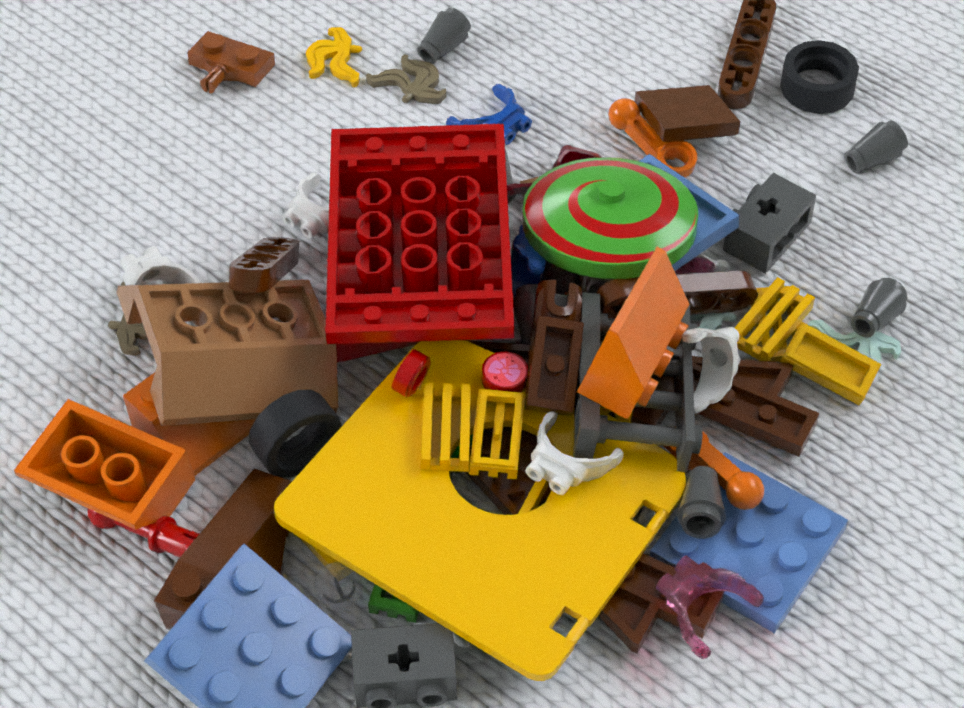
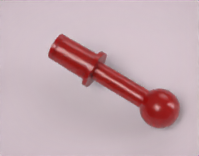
M89 508L87 510L89 520L94 526L101 529L119 526L148 539L150 550L155 553L167 552L180 558L200 534L178 526L175 519L169 516H162L156 522L135 530Z

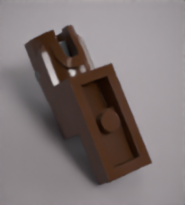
M546 280L539 282L536 287L527 363L529 376L524 409L545 413L554 411L558 415L571 416L574 410L584 323L580 322L582 289L580 286L570 282L568 292H565L564 295L556 294L557 280Z

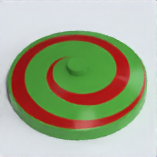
M588 158L557 166L533 182L525 194L522 208V226L525 237L540 256L569 272L602 279L640 277L656 247L666 251L673 265L693 245L698 224L697 203L689 189L681 181L668 172L650 164L623 158Z

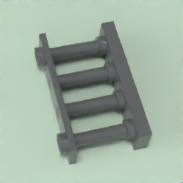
M582 292L580 322L584 323L574 402L573 457L593 459L596 444H604L606 439L676 447L677 471L687 472L692 453H700L703 436L702 426L695 425L692 350L695 349L696 343H687L681 339L676 350L673 349V358H671L663 376L674 377V392L655 390L646 407L638 403L635 405V407L675 411L676 428L608 420L607 415H600V408L605 407L577 393V390L601 346L600 340H604L615 319L608 318L607 313H600V294ZM690 305L681 322L689 325L687 330L698 328L697 323H691Z

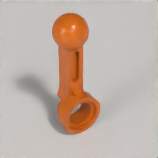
M621 98L610 106L608 117L611 124L619 130H624L646 155H652L684 178L692 174L697 161V152L690 143L684 140L663 142L655 130L640 115L638 105L631 99ZM677 158L685 165L682 167H672L666 163V160H675Z
M703 432L700 453H692L687 470H692L698 466H707L714 469L718 475L719 485L726 490V496L734 507L741 510H749L758 506L764 497V485L761 479L754 473L741 471L709 443L707 435ZM663 445L677 459L676 447Z

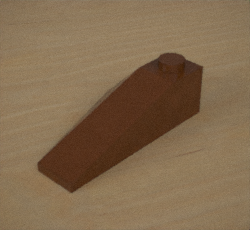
M255 468L251 471L178 559L156 596L154 603L166 629L170 630L243 544H246L280 575L283 574V555L286 537L289 536L290 531L277 523L274 515V503L292 481Z

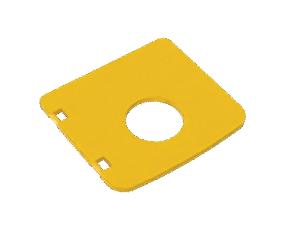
M466 340L420 341L407 355L416 349L430 357L431 366L417 391L411 397L406 398L391 388L394 376L406 358L405 356L279 495L274 503L276 521L283 528L528 679L534 681L551 679L574 650V646L586 629L592 625L648 548L666 519H669L681 502L686 488L685 472L677 471V459L658 445L606 439L604 444H596L593 459L609 457L617 447L624 454L621 462L604 476L590 481H582L576 487L570 486L564 495L554 493L543 505L525 513L501 515L481 510L468 503L457 492L451 482L449 471L421 470L424 382H434L433 388H443V383H452V389H461L462 384H471L470 435H472L474 432L479 388L485 389L481 381L482 365L486 358L494 353ZM526 385L525 389L521 392V393H525V399H526L527 385ZM433 401L431 457H440L442 401ZM487 401L484 429L493 428L496 402ZM452 402L450 458L460 444L461 402ZM505 404L503 427L513 426L515 404ZM524 409L522 430L537 436L539 425L547 413ZM600 409V415H607L608 420L619 421ZM574 410L571 416L558 415L554 425L546 434L556 449L573 457ZM643 505L656 512L646 528L633 521V518ZM564 612L577 619V622L566 637L552 630Z

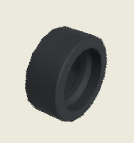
M822 40L803 42L794 46L786 54L780 87L783 96L790 104L805 112L816 114L833 113L846 107L853 99L859 66L853 54L834 42ZM812 69L824 70L836 75L841 81L826 85L815 84L803 79L798 73Z
M311 389L296 390L281 396L269 404L257 416L250 429L248 442L253 452L270 474L281 478L294 477L306 467L342 427L338 415L321 394ZM306 426L299 434L286 441L291 434Z

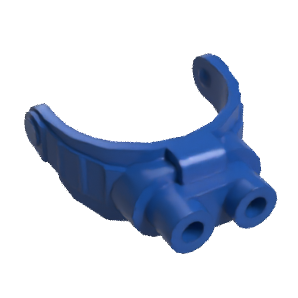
M496 84L492 88L493 93L506 104L502 111L491 116L462 119L461 121L454 116H450L447 118L446 125L504 124L505 144L508 145L514 140L518 131L525 133L530 129L532 120L524 115V109L516 103L512 89Z
M522 225L519 227L518 235L513 240L511 251L512 293L514 297H516V289L527 284H538L540 282V275L544 272L546 259L540 256L529 244Z

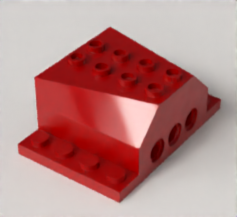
M504 124L331 129L325 334L327 344H336L337 363L413 346L420 341L514 338Z

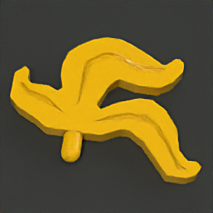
M331 27L328 29V35L333 36L334 41L317 40L306 50V60L311 68L309 70V78L315 79L320 77L325 72V60L333 58L330 62V72L332 75L340 80L349 81L352 87H356L360 82V74L346 63L350 60V54L360 53L362 47L352 45L351 38L342 27Z

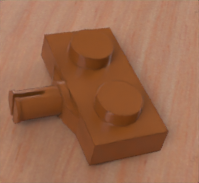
M209 31L187 52L189 65L208 72V75L200 81V86L205 92L209 90V93H213L222 81L226 80L239 81L256 87L275 66L273 52Z

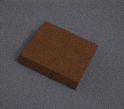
M710 85L635 92L634 102L663 142L739 134L740 120Z

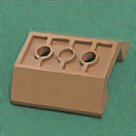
M280 280L270 290L265 292L232 290L229 288V282L118 286L117 295L127 324L143 323L157 364L150 393L161 426L256 419L269 404L281 396L296 390L309 389L321 394L335 413H337L339 406L336 344H327L325 334L326 318L309 280ZM272 318H278L282 322H278ZM192 321L197 326H191L185 322Z

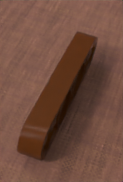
M743 0L718 86V96L728 108H745L750 105L753 99L776 14V2L774 0ZM755 12H761L760 20L753 19ZM754 34L760 37V39L753 41L744 39L742 36ZM736 60H748L753 65L743 67L734 62ZM735 81L742 82L739 91L733 90Z
M284 237L261 239L230 263L229 288L241 292H265L270 290L298 264L300 241Z
M746 271L676 275L690 304V315L740 311L753 304L758 297L753 280ZM639 277L614 279L602 285L596 292V294H600L601 312L607 313L608 318L615 319Z

